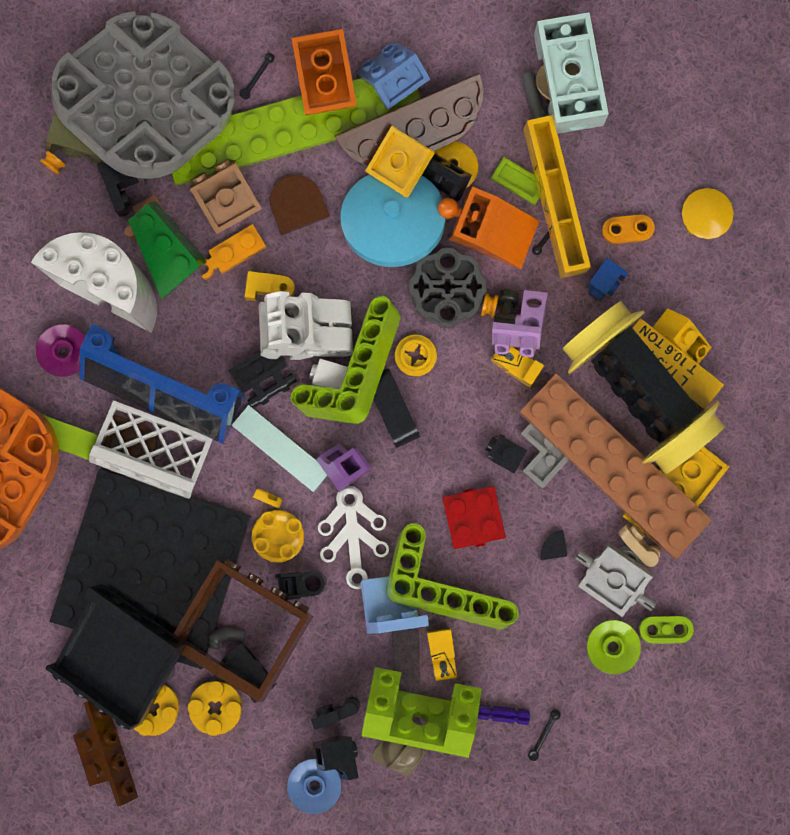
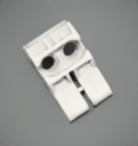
M279 291L267 294L264 297L265 302L259 303L261 356L268 359H278L281 355L290 356V360H301L313 356L347 357L353 354L352 329H350L352 326L350 301L320 299L312 293H301L299 297H291L289 292ZM285 309H287L288 314H290L291 317H288L285 314ZM287 335L294 338V343H292V340Z

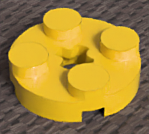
M221 681L206 682L200 685L191 695L188 704L189 716L194 726L203 733L211 736L227 733L240 720L242 712L240 694L229 683ZM220 701L222 703L220 707L222 713L219 715L216 712L211 714L209 712L211 706L208 703Z
M164 684L153 703L159 704L160 708L156 710L157 715L153 716L152 713H148L142 725L133 728L139 734L144 736L160 735L174 725L178 717L180 704L176 693L171 687Z

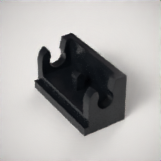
M434 153L422 174L436 188L449 195V198L456 201L461 199L472 176Z
M244 643L240 644L221 661L259 686L262 685L268 675L267 670Z

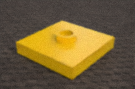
M391 126L365 172L408 198L435 152L394 126Z

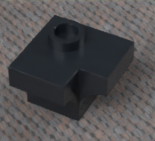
M339 735L313 742L317 770L329 771L334 769L339 774L340 779L344 780L359 778L355 759L358 756V750L355 741H352V737Z

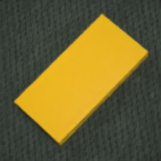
M702 447L669 473L665 474L661 468L659 471L699 507L730 466L707 448ZM625 513L623 514L622 517L624 519H626L632 525H636L643 532V534H645L648 538L655 542L629 516H627Z

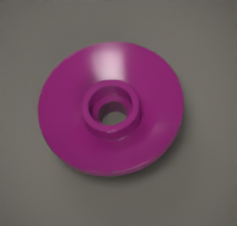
M59 324L48 328L42 333L36 345V357L40 366L49 374L58 377L71 376L80 371V347L85 339L84 334L77 328L66 324ZM67 347L69 349L68 355L61 356V348Z

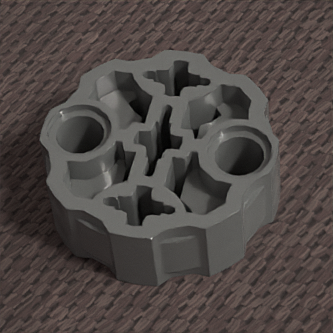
M442 248L438 252L427 255L419 260L409 281V297L416 308V313L424 321L439 325L441 328H454L456 325L474 318L479 312L480 305L486 294V279L483 278L479 269V263L471 255H464L453 248ZM444 257H450L455 264L451 268H444L440 261ZM469 274L466 280H454L463 279L465 275ZM420 279L423 280L424 287L428 288L424 290L422 298L418 289H414L418 287ZM472 279L475 280L476 287L481 288L477 290L475 298L471 289H467L470 287ZM445 283H450V287L454 288L451 289L450 294H445V290L440 289L444 287ZM430 296H441V298H432L428 304L425 303ZM454 296H465V298H466V300L469 302V304H467V303L464 301L463 298H453V297H454ZM443 309H451L455 317L449 321L442 319L440 312Z

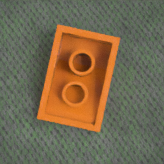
M343 29L291 38L305 116L357 107Z

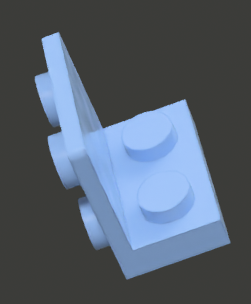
M389 576L361 580L367 634L429 626L427 615L418 616L416 608L396 604L389 600L386 594ZM395 584L397 593L401 595L406 594V588L402 584Z

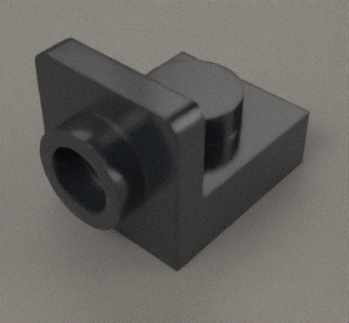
M502 434L499 435L498 439L492 437L485 451L489 452L488 460L513 474L527 452L524 448L506 439Z

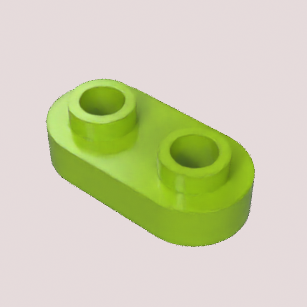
M649 616L640 622L638 631L640 637L648 643H685L693 636L694 627L692 622L683 616ZM677 624H681L683 626V632L681 634H676L674 632V627ZM649 625L656 626L657 631L654 635L648 633L647 628Z

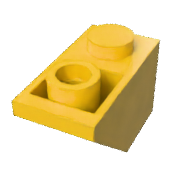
M667 308L652 327L698 364L712 348L689 318Z

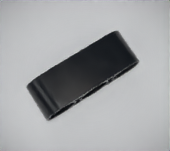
M389 368L383 370L374 396V402L382 415L395 447L398 448L420 438V435Z

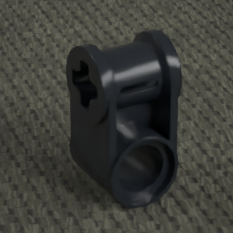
M320 572L275 574V578L278 579L279 590L287 594L284 598L286 600L322 594L327 587L326 577ZM311 576H316L321 581V587L317 591H312L308 587L307 583Z

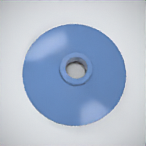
M308 759L299 763L290 773L287 783L288 795L291 802L299 810L309 814H320L332 808L339 799L341 779L336 770H317L316 759ZM317 780L320 783L319 789H311L310 782Z

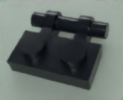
M261 351L229 370L243 394L250 389H253L256 395L247 400L253 409L260 404H267L270 402L269 399L281 391L283 393L290 389L289 386L297 382L293 373L284 378L279 371L288 366L282 355L278 359H268L261 356ZM273 376L276 383L262 390L259 384Z
M349 697L342 706L333 708L332 704H328L318 708L315 711L316 715L311 719L314 730L355 715L359 711L360 701L356 697Z

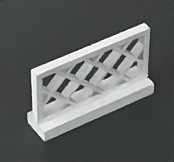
M113 400L96 443L89 454V462L190 499L213 438ZM116 409L127 413L130 422L116 426L113 419ZM145 420L151 422L155 431L142 436L137 424ZM111 423L113 428L108 430L109 425ZM133 426L138 438L124 443L119 431ZM169 430L177 432L180 441L167 446L161 433ZM116 433L121 444L112 449L101 445L104 437ZM158 435L163 448L149 452L144 440ZM194 439L204 442L203 450L192 455L187 442ZM140 442L146 455L138 458L130 456L127 447ZM183 445L188 457L174 462L169 450ZM166 452L171 464L162 468L156 466L152 457ZM200 457V458H199V461H198V463H197V465H196L194 459ZM190 461L195 470L192 478L180 475L177 466Z

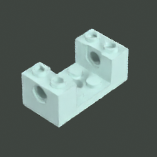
M590 13L537 21L534 39L538 60L543 59L551 100L548 114L549 116L553 115L557 134L603 126L609 113ZM569 63H574L579 67L580 72L576 75H570L566 72L565 66Z

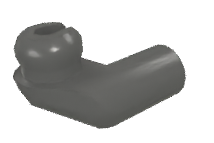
M229 626L220 627L209 632L207 646L211 649H219L224 640L243 643L246 630Z

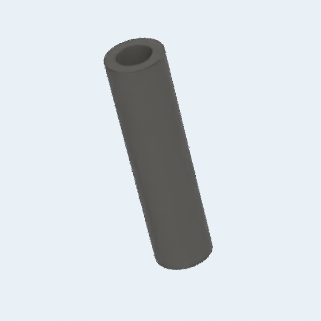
M533 72L521 75L533 119L545 117V111Z

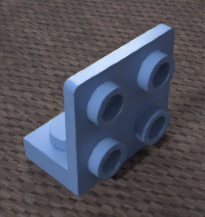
M399 43L387 45L382 49L381 54L374 59L366 60L361 65V68L356 71L358 77L373 86L384 107L388 110L430 80L416 53Z

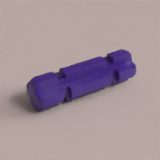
M480 704L478 719L489 720L490 718L492 721L514 723L515 721L518 724L528 725L530 711L525 709L516 711L515 708L500 706L490 708V705Z

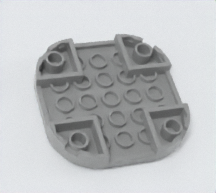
M136 11L127 12L109 19L106 22L105 29L72 55L69 52L63 55L57 63L52 76V103L55 113L63 125L111 168L122 174L143 179L158 178L175 172L214 140L229 123L235 100L233 80L224 65L219 60L215 63L212 62L180 33L181 26L165 16L152 12L150 16L136 15Z

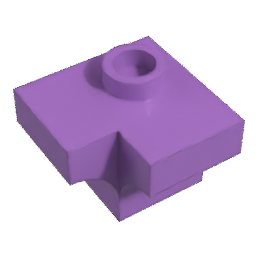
M340 443L316 459L339 492L372 470V467L358 447L348 451Z

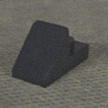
M103 162L98 163V168L115 212L119 217L129 214L127 206L131 205L127 192L125 190L121 191V189L137 184L139 180L122 174Z

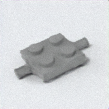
M611 543L594 559L582 550L576 555L575 560L588 567L578 587L621 617L637 602L649 611H652L657 602L644 594L645 587L653 578L654 573Z

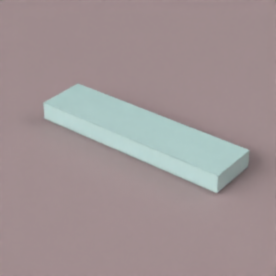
M249 405L232 424L235 429L312 492L327 477V474L317 460Z

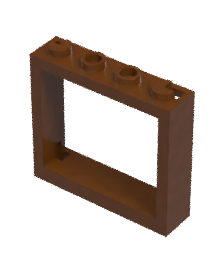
M227 559L225 563L217 560L175 630L174 635L187 643L182 652L183 656L256 701L262 702L267 697L314 616L307 613L310 608L296 600L292 604L284 599L287 594L273 586L271 590L262 585L264 580L256 575L249 573L246 576L239 572L241 566ZM225 574L300 618L261 686L186 641Z

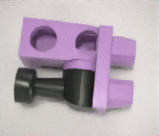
M504 289L499 292L498 304L501 306V311L495 314L492 327V344H494L496 354L509 353L510 346L520 347V355L523 357H533L536 349H540V340L547 308V292L524 290L521 315L513 314V309L519 303V294L511 289ZM538 299L542 304H528L527 301Z

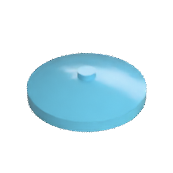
M369 174L359 180L349 190L341 208L343 235L349 247L359 257L372 264L384 267H399L412 264L427 256L442 238L446 219L438 213L437 207L443 198L433 183L422 175L409 197L406 198Z

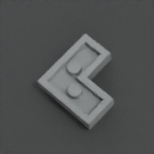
M529 424L520 435L537 449L539 453L522 472L538 487L543 489L566 464L568 459L537 429Z

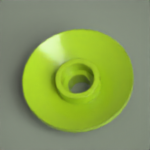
M609 620L597 625L591 631L587 641V653L590 661L597 669L608 674H621L630 670L638 661L641 652V643L636 631L630 625L618 620ZM612 641L616 642L618 646L614 652L608 650V644Z

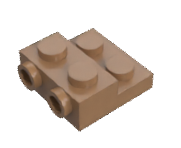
M226 159L215 166V172L208 176L205 172L195 176L192 179L194 184L189 186L216 234L262 209L235 160L230 163Z

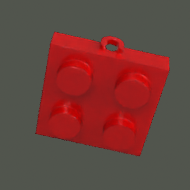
M495 486L478 490L471 488L463 490V493L443 497L454 549L475 545V547L485 546L486 542L506 538Z

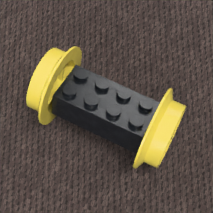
M619 301L563 347L565 353L572 360L568 373L574 372L600 351L591 360L596 372L608 381L613 393L623 399L628 406L629 412L641 421L645 426L647 434L652 439H655L658 443L665 440L642 460V463L656 462L663 472L667 474L694 455L725 428V425L715 415L720 402H714L701 412L634 329L630 327L645 312L631 313L623 302Z

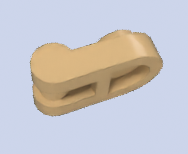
M626 524L618 531L625 544L646 566L653 567L658 563L661 554L659 547L649 545L643 539L645 535L636 525L631 527Z

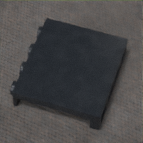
M100 584L89 587L84 597L89 602L55 663L47 665L45 669L53 674L52 676L55 680L65 683L72 688L77 696L85 698L94 704V708L97 711L113 718L119 727L131 730L142 725L187 643L105 585Z

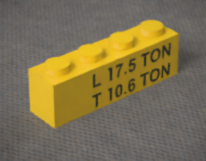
M640 318L632 327L697 407L701 411L704 410L724 384Z

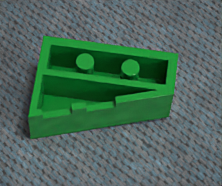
M156 201L146 204L128 220L161 299L172 293L207 263Z

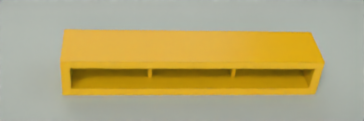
M553 115L527 120L523 131L560 279L584 274L590 269L591 265Z

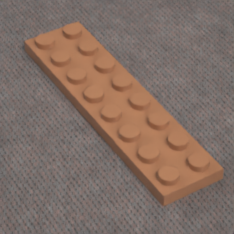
M557 374L519 412L674 560L685 551L712 521L651 462L643 464L642 460L645 457Z

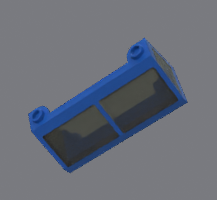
M91 324L80 347V380L217 442L225 443L232 424L246 397L240 390L227 384L219 383L214 385L209 390L208 395L122 357L114 348L115 337L111 336L105 329Z

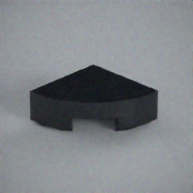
M563 530L553 533L545 540L540 552V560L567 556Z

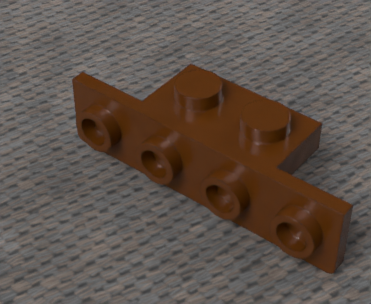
M90 701L84 702L92 728L76 733L73 737L89 786L109 781L117 807L138 798V794L113 718L97 711L94 708V704Z

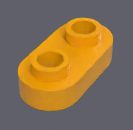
M646 215L612 217L604 223L602 236L610 244L644 242L653 235L655 225L653 220ZM637 224H644L646 226V230H638ZM611 227H619L620 233L614 234L611 231Z

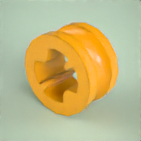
M49 151L46 152V158L39 160L56 175L60 174L59 169L61 167L65 168L66 166L64 162Z
M489 293L485 294L481 316L488 314L490 318L494 319L499 295L490 297Z

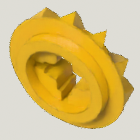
M422 335L407 336L396 347V364L408 376L420 377L431 371L436 363V348L428 338ZM418 345H420V355L427 360H417L411 366L412 357L408 356L405 351L414 352Z

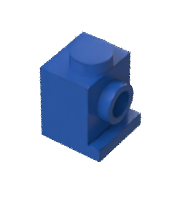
M606 258L586 286L590 290L588 292L589 295L599 302L603 300L606 294L612 296L621 284L617 279L623 281L628 272Z

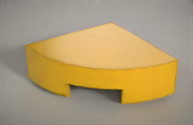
M259 488L256 489L253 498L276 508H280L283 501L281 500L282 498Z

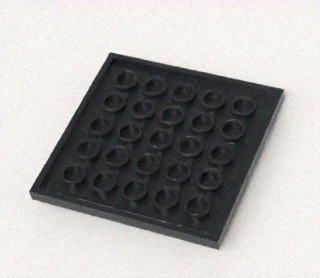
M99 469L49 622L74 629L89 602L84 597L89 587L103 584L174 634L216 561L219 560L225 563L229 559L234 563L237 562L251 516L192 497L188 499L147 483ZM227 574L222 578L186 641L207 654L209 651L207 636L209 632L216 629L232 578ZM182 654L180 655L177 661L179 663H183L195 668L203 669V667L191 661Z

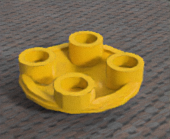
M704 188L696 190L687 197L681 214L688 233L698 238L713 239L727 232L732 224L734 212L732 203L725 194L716 189Z
M273 510L265 512L256 521L252 529V543L255 551L263 559L282 563L291 560L300 552L304 543V530L301 522L293 514L283 510Z

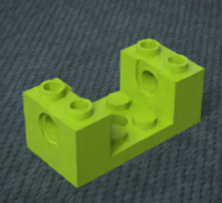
M375 667L361 736L469 758L476 732L482 688L455 683L452 697L449 701L399 691L402 672ZM421 717L425 719L426 724L417 725L412 719Z

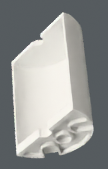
M78 232L66 234L46 244L31 261L33 265L59 286L98 306L102 302H108L112 306L111 312L152 333L157 318V301L153 287L147 277L125 252L109 239L92 233Z

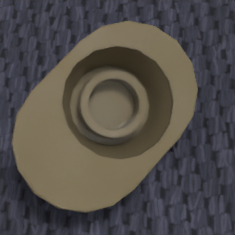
M382 740L373 752L371 760L386 766L387 769H392L409 776L422 761L426 752L422 748Z

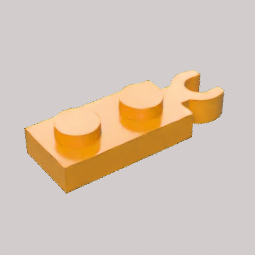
M253 224L208 251L211 258L205 259L207 263L204 265H207L209 270L202 275L204 280L211 278L214 270L217 268L224 274L267 248Z

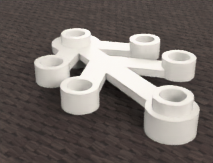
M347 486L337 493L336 501L338 505L326 520L318 524L319 533L323 536H329L334 531L335 523L346 512L347 524L330 545L321 550L320 557L324 562L334 561L336 553L348 539L351 570L346 576V581L351 588L361 589V583L356 584L352 581V576L355 573L361 574L362 580L368 579L367 573L361 567L359 538L371 547L374 554L378 557H385L389 552V547L387 543L379 541L357 523L356 511L369 520L371 527L376 531L383 530L387 522L385 517L377 515L362 503L363 496L358 488ZM347 494L354 495L355 501L352 504L345 502L344 499ZM376 518L383 519L384 524L381 528L374 526L373 522ZM329 523L331 526L330 532L323 533L321 525ZM379 544L386 546V552L382 555L376 552V547ZM327 549L333 551V557L330 560L325 559L323 556L324 551Z

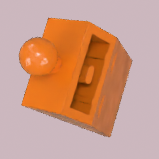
M473 186L467 191L461 208L458 207L457 202L452 198H444L439 202L437 209L443 218H457L448 239L449 241L513 267L522 268L539 220L499 197ZM470 205H476L478 211L472 213ZM461 229H467L469 236L461 233Z

